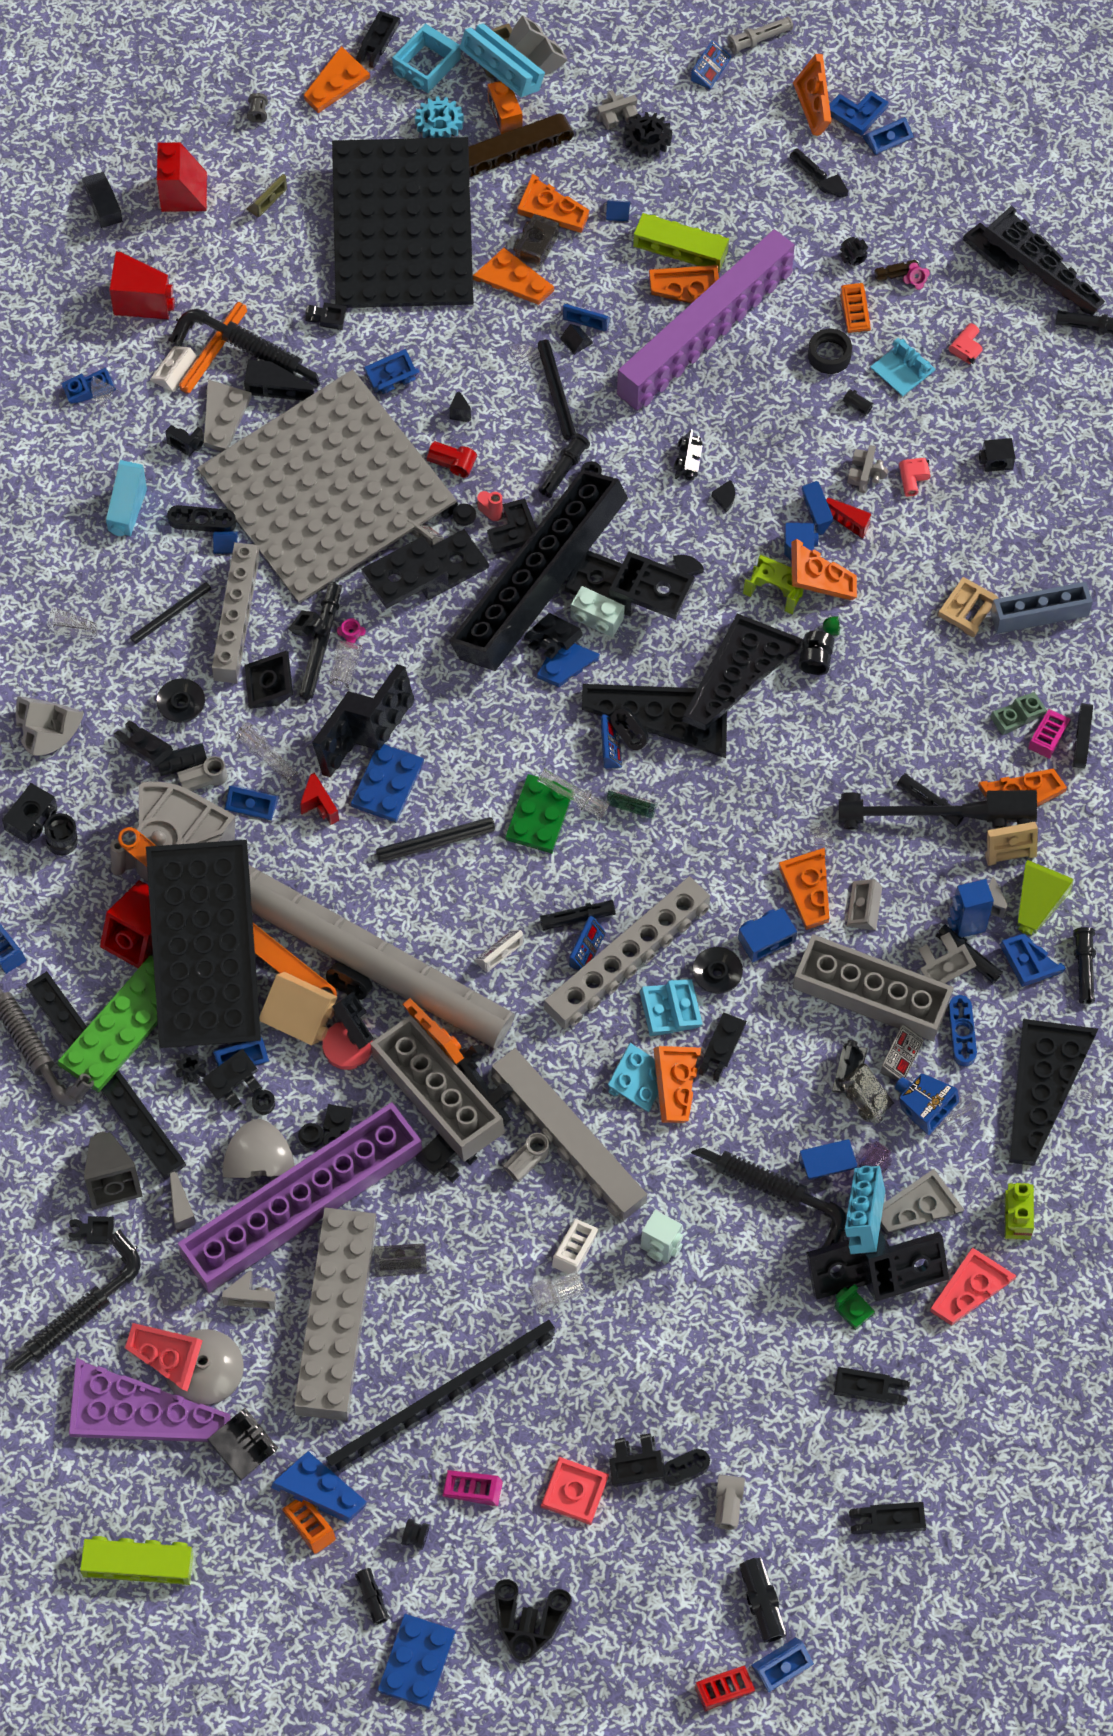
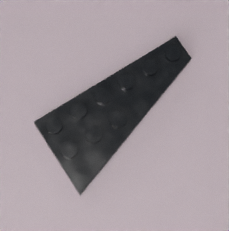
M1012 205L986 228L982 235L991 244L1003 249L1010 258L1016 259L1024 265L1026 270L1042 278L1045 284L1061 292L1064 298L1073 301L1083 312L1093 316L1105 303L1088 283L1080 282L1076 278L1077 272L1072 267L1067 269L1061 262L1063 258L1041 235L1033 233L1029 229L1030 224L1025 219L1021 221L1015 215L1017 210Z
M737 613L692 698L682 722L706 730L800 648L803 639Z
M583 684L582 710L599 716L607 715L611 718L615 710L626 707L634 713L647 732L726 758L727 711L706 730L682 722L683 716L698 688ZM618 713L620 718L617 721L628 725L626 723L628 716Z
M1023 1019L1009 1163L1035 1165L1095 1039L1098 1028Z

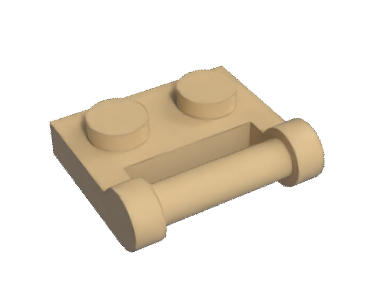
M963 577L939 610L938 617L962 629L965 634L975 637L979 631V625L992 608L993 600L999 598L992 592ZM980 598L984 601L983 605L971 622L966 620V616Z
M1036 822L987 830V851L985 852L988 866L996 865V862L1027 856L1029 859L1037 857L1038 827Z

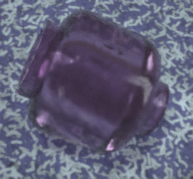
M878 1141L866 1143L855 1157L859 1168L862 1166H880L882 1176L893 1162L890 1156L892 1152Z

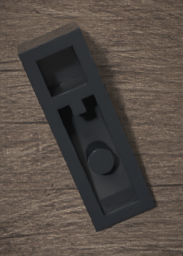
M248 359L244 388L245 391L251 392L252 396L303 401L315 393L312 384L273 362L263 359Z

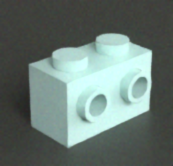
M581 586L571 603L570 618L613 637L624 620L625 605Z
M654 1210L642 1230L641 1249L647 1251L648 1256L658 1262L663 1260L668 1263L671 1256L676 1258L683 1244H681L684 1236L681 1234L682 1224Z

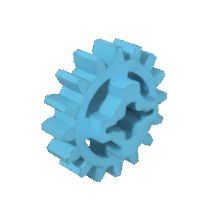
M436 96V101L428 98V104L421 103L420 109H416L415 125H417V131L422 132L423 138L430 136V138L451 137L452 134L458 136V130L463 129L464 115L462 114L461 106L456 107V101L449 103L448 97H445L443 101H440L439 96Z

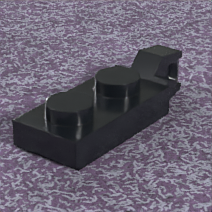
M982 223L977 224L963 236V241L997 269L1001 270L1003 268L1011 277L1019 271V263L1015 259L1010 258L1003 249L991 244L982 235L986 230Z

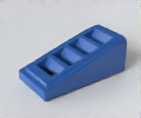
M0 924V941L5 939L0 943V952L11 947L0 955V967L7 974L26 962V958L22 950Z

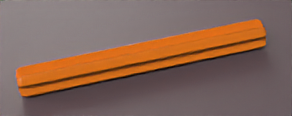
M237 302L222 323L228 325L232 321L239 324L247 312V306ZM215 332L180 382L179 387L181 391L188 394L195 387L226 341L222 340L223 333Z

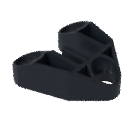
M503 1579L495 1585V1604L499 1634L512 1658L516 1662L527 1663L552 1644L570 1611L572 1597L563 1589H556L549 1593L546 1607L543 1610L539 1634H534L538 1610L533 1609V1607L522 1608L518 1630H513L517 1613L518 1586L512 1580ZM504 1586H509L514 1590V1596L502 1598L499 1595V1590ZM556 1596H563L567 1600V1606L564 1608L553 1607L552 1600ZM525 1643L530 1646V1654L526 1657L518 1656L515 1652L518 1644Z

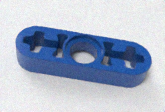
M957 995L950 1000L948 1007L953 1058L958 1065L967 1067L974 1063L977 1056L972 1003L968 997ZM957 1003H961L962 1007H966L963 1010V1018H959V1010L955 1008ZM958 1026H966L970 1033L967 1036H959L955 1029ZM962 1043H967L966 1051L967 1053H969L968 1059H965L964 1056L961 1054L963 1048Z

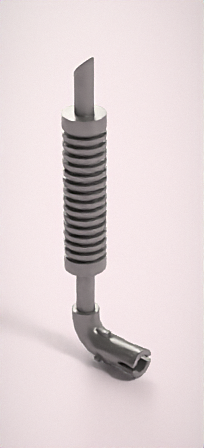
M0 988V1019L14 1039L35 1075H43L51 1088V1095L59 1104L64 1106L79 1104L86 1092L94 1085V1081H90L92 1078L87 1074H81L76 1082L67 1089L64 1085H60L51 1070L54 1061L49 1056L46 1048H44L41 1040H39L11 992L4 993Z

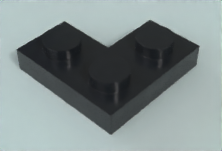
M525 498L502 504L508 524L487 530V536L494 554L522 547L536 530Z
M354 991L332 1006L335 1018L339 1023L344 1024L348 1031L349 1040L354 1045H357L359 1049L374 1039L360 1018L367 1011Z

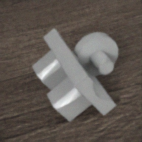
M613 90L607 92L608 99L602 100V105L597 107L598 115L596 119L598 123L603 122L607 130L618 126L617 116L623 115L626 123H629V119L633 118L636 120V114H638L636 108L637 98L635 95L624 98L623 94L616 96Z
M869 445L868 451L855 449L852 464L863 466L864 468L863 470L850 468L847 483L859 486V492L866 493L870 476L873 483H878L879 479H885L888 475V469L883 466L884 462L882 460H877L876 464H873L876 446Z

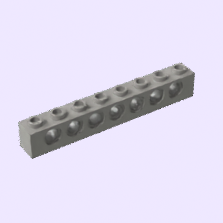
M690 876L547 997L544 1000V1010L564 1030L570 1025L572 1027L577 1025L587 1010L590 1009L592 1011L597 1008L601 1003L602 997L606 994H613L623 979L633 977L638 970L637 967L643 962L645 964L649 963L655 957V952L659 948L669 946L674 939L673 936L679 931L681 933L685 932L691 926V921L695 917L705 915L710 908V895ZM684 905L689 909L683 911L678 909V907ZM668 921L671 925L663 926L660 922ZM645 936H649L653 938V940L647 942L642 940V938ZM633 952L635 955L633 957H627L624 955V953ZM608 967H613L617 969V971L610 973L607 972L605 969ZM589 983H596L599 986L597 988H589L587 985ZM576 998L579 999L581 1002L578 1004H572L569 1002V1000Z

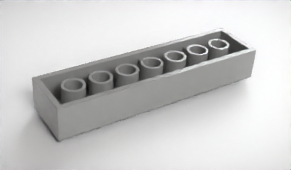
M324 1208L294 1404L296 1415L348 1421L377 1227L376 1213Z

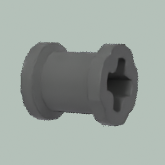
M253 93L248 97L250 110L247 112V119L251 122L263 123L267 120L265 108L268 104V99L262 93Z

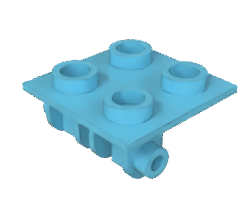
M897 338L892 344L894 348L870 366V368L903 397L936 369L929 361L921 357L919 352L911 348L904 339L900 340Z
M629 1043L608 1083L609 1093L613 1096L621 1094L649 1112L658 1096L655 1059L632 1043Z

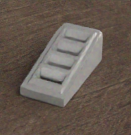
M172 1172L170 1173L173 1220L178 1232L195 1225L196 1221L177 1173Z

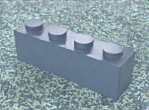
M1081 582L994 599L990 614L996 634L1087 617L1090 614L1093 601L1087 583Z

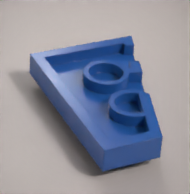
M309 1451L280 1475L271 1486L272 1489L279 1492L284 1490L294 1495L293 1498L302 1502L305 1500L318 1506V1510L346 1523L350 1522L367 1503Z

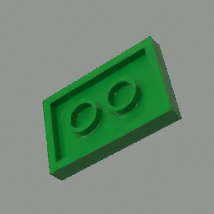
M528 774L506 834V841L553 854L575 787Z

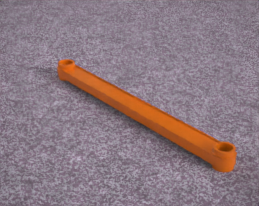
M132 827L122 829L118 835L120 846L147 867L146 847L156 845ZM126 833H133L136 835V841L132 845H126L122 841L123 836ZM253 923L255 954L278 973L286 972L320 989H329L333 995L337 996L336 989Z

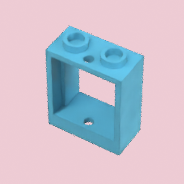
M425 23L392 57L393 72L399 78H404L411 82L415 88L429 93L460 61V45ZM424 46L444 57L427 76L407 64Z

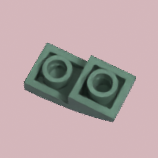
M1032 692L1016 698L1011 705L993 711L990 718L1000 733L1005 735L1044 715L1047 709L1036 693Z

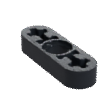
M176 505L171 507L167 513L168 523L175 529L223 532L233 531L236 527L235 514L228 509ZM177 514H182L179 520H175ZM189 514H191V522H188ZM200 515H205L209 518L204 524L197 523L195 519ZM212 516H215L216 518L215 524H213ZM224 518H228L227 524H222Z
M1080 704L1076 732L1077 741H1075L1073 767L1085 769L1093 704Z

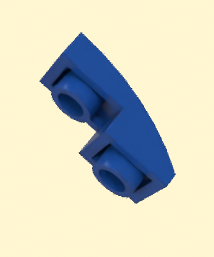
M106 367L87 377H84L81 373L61 383L70 404L83 402L116 390Z

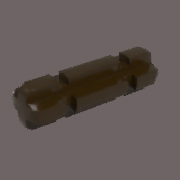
M910 260L907 261V264L902 262L886 266L885 269L884 267L876 268L874 270L875 278L880 282L887 280L888 277L889 279L907 275L911 263L918 264V262Z

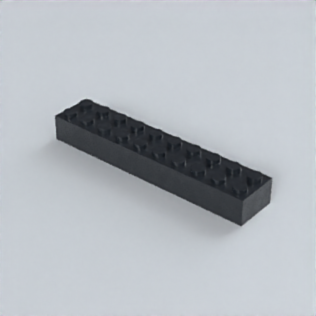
M584 469L581 470L449 640L459 660L493 671L498 669L627 501L628 497L619 479Z

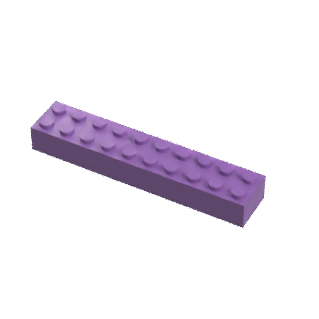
M773 229L618 369L617 395L637 411L642 406H648L655 394L663 392L674 377L678 378L682 375L688 364H694L705 349L709 350L712 348L716 339L721 334L723 336L726 335L733 323L741 321L752 306L757 307L760 304L762 297L766 293H772L782 279L786 280L792 274L795 244Z
M391 1102L178 1242L179 1252L206 1291L210 1293L322 1219L324 1208H339L414 1158L422 1151V1141L393 1102Z

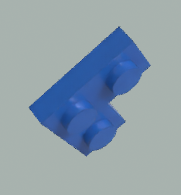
M870 91L858 105L841 94H838L829 105L832 118L862 136L888 108L889 102Z

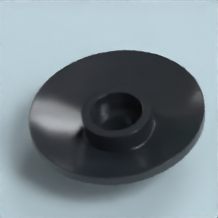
M184 678L174 679L164 684L159 690L156 699L157 708L163 717L172 722H188L202 712L205 706V695L202 688L196 682ZM179 702L186 703L184 706H177Z
M724 947L705 949L696 957L693 964V976L696 983L710 993L722 994L733 990L741 981L743 966L739 957L733 951ZM720 971L722 975L714 976L713 972Z

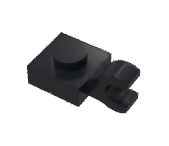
M325 302L323 308L307 305L305 321H320V327L343 330L347 306Z
M301 610L288 628L293 634L308 637L313 632L325 637L330 631L329 627L322 625L323 620L316 612Z

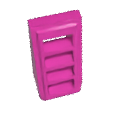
M1048 709L1035 731L1028 749L1050 759L1071 719ZM1050 717L1063 722L1062 725L1049 720ZM1048 724V725H1050V726H1052V727H1054V728H1057V729H1059V730H1058V732H1057V731H1055V730H1053V729H1051V728H1049V727H1046V725ZM1045 731V732H1047V733H1049V734L1054 735L1055 737L1053 738V737L1048 736V735H1046V734H1044V733H1042V732ZM1041 737V738H1043V739H1045V740L1051 742V744H1048V743H1046V742L1040 740L1039 738Z
M447 1470L443 1497L498 1506L503 1481L496 1475ZM456 1478L460 1479L458 1492L453 1491ZM467 1480H469V1491L468 1493H464ZM477 1482L481 1483L479 1494H475ZM488 1484H491L489 1495H486Z

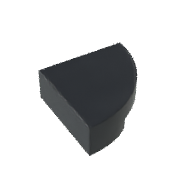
M839 174L818 182L819 189L824 193L837 195L836 197L848 196V189Z
M731 480L712 491L711 495L725 512L732 507L735 499V487Z
M688 555L673 556V562L677 570L691 576L704 572L702 564L697 559Z

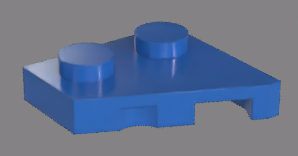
M574 643L568 650L561 648L554 658L546 657L537 674V678L560 687L568 682L569 678L581 673L592 662L596 663L600 658V654Z
M1024 933L1002 940L1000 943V947L1021 987L1059 975L1066 969L1062 963L1058 965L1047 957L1048 952L1036 946L1033 940Z

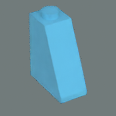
M123 460L119 462L106 517L108 531L116 536H131L147 491L144 467L141 464Z

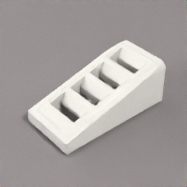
M575 1219L553 1256L552 1267L575 1277L598 1233V1228ZM575 1231H580L588 1235V1237L585 1238L575 1234ZM571 1239L583 1244V1246L571 1242ZM568 1248L578 1253V1255L566 1251V1249Z

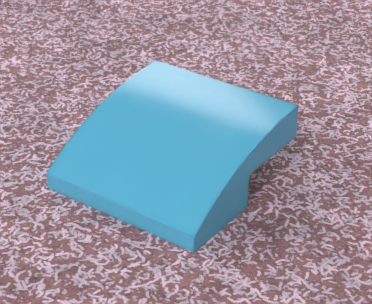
M692 979L671 980L666 985L642 986L639 990L650 1036L695 1029L703 1025Z

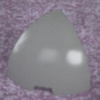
M522 15L514 26L508 43L542 69L545 75L555 71L568 60L566 55L554 40L548 39L543 34V29Z
M17 696L16 725L22 727L23 730L22 745L31 755L35 756L49 754L58 750L75 734L84 712L53 702Z
M254 1119L244 1124L234 1134L227 1147L223 1162V1177L279 1176L294 1167L292 1152L284 1136L275 1126L262 1119Z

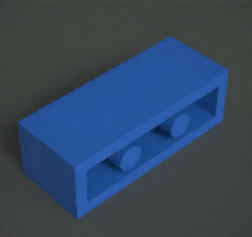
M986 879L957 886L955 896H953V906L950 907L951 914L948 917V925L961 938L986 932L994 903Z

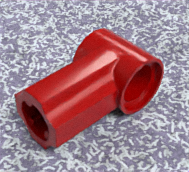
M436 441L431 444L427 455L428 462L449 468L454 475L459 476L460 474V477L463 478L469 476L477 459V453L471 448L461 446L457 449Z

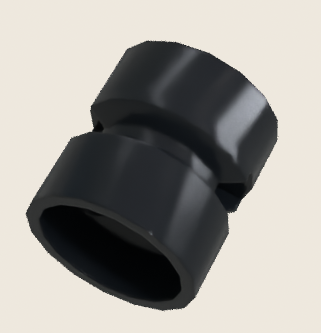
M816 630L805 633L798 663L799 668L803 672L813 675L828 673L835 643L832 635Z
M64 813L50 816L44 825L47 848L55 855H68L74 851L78 844L76 823L71 816Z

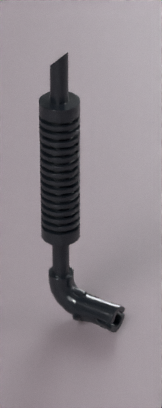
M190 309L183 313L179 319H176L178 322L171 337L168 339L171 343L175 342V345L182 347L189 329H192L195 323L206 324L223 333L222 340L227 343L230 342L231 345L234 344L235 347L242 349L244 352L246 351L248 354L250 353L252 356L254 355L258 359L273 362L294 375L298 373L320 385L317 373L301 365L303 362L302 358L291 354L289 351L286 352L285 349L282 350L281 347L278 348L277 345L274 346V343H270V341H266V339H262L260 336L258 337L257 334L254 335L253 332L242 328L240 325L238 326V324L232 321L225 325L210 317L209 313L204 310Z
M699 1148L691 1152V1154L716 1164V1172L726 1173L725 1176L730 1175V1178L733 1179L735 1177V1180L740 1179L739 1182L742 1183L744 1181L746 1185L749 1183L750 1187L754 1185L753 1188L756 1189L758 1187L759 1191L763 1189L764 1193L768 1191V1195H771V1193L773 1197L777 1195V1199L787 1200L786 1203L789 1204L791 1202V1205L797 1208L802 1202L824 1212V1215L831 1218L832 1221L829 1225L831 1228L822 1247L843 1241L846 1235V1213L836 1203L831 1201L827 1203L807 1194V1186L802 1184L798 1186V1182L795 1181L793 1183V1180L783 1179L784 1176L781 1175L779 1177L777 1173L774 1175L773 1171L769 1173L770 1170L767 1169L765 1171L764 1167L760 1169L759 1165L755 1167V1163L752 1165L750 1161L746 1163V1159L741 1160V1157L737 1159V1155L734 1154L732 1156V1153L724 1151L722 1156L705 1148Z
M121 1229L107 1239L122 1256L121 1260L125 1264L124 1268L119 1271L120 1274L101 1290L94 1286L89 1290L90 1294L86 1293L85 1296L81 1297L82 1300L78 1299L77 1303H73L74 1307L70 1306L69 1310L66 1309L65 1313H61V1317L57 1316V1320L54 1319L52 1321L53 1324L50 1322L48 1324L49 1327L45 1326V1330L41 1329V1334L38 1332L36 1333L37 1337L33 1336V1340L29 1339L25 1342L24 1346L27 1350L6 1366L4 1370L18 1371L33 1358L40 1362L45 1357L44 1354L47 1356L49 1354L48 1351L52 1352V1348H57L56 1344L60 1345V1341L64 1342V1338L68 1339L69 1335H73V1331L76 1332L77 1328L80 1329L81 1324L84 1326L86 1324L85 1321L89 1322V1318H94L93 1314L96 1316L98 1312L102 1311L101 1308L105 1309L110 1304L107 1298L126 1282L129 1284L134 1280L141 1267L140 1256L136 1250L138 1247H134Z

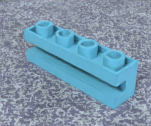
M484 23L477 25L476 31L472 28L465 29L459 47L462 51L520 97L540 90L545 75L542 69Z
M862 1166L854 1169L845 1224L846 1236L850 1237V1254L877 1251L885 1198V1187L880 1166Z

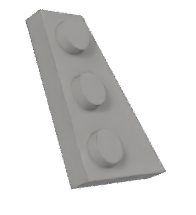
M208 379L204 431L205 447L221 452L229 448L252 398L251 392Z
M932 1169L883 1204L880 1226L888 1234L962 1213L964 1209L935 1169Z

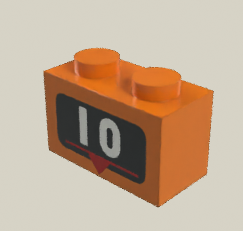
M501 81L487 84L488 102L500 133L504 134L523 127V113L514 91Z

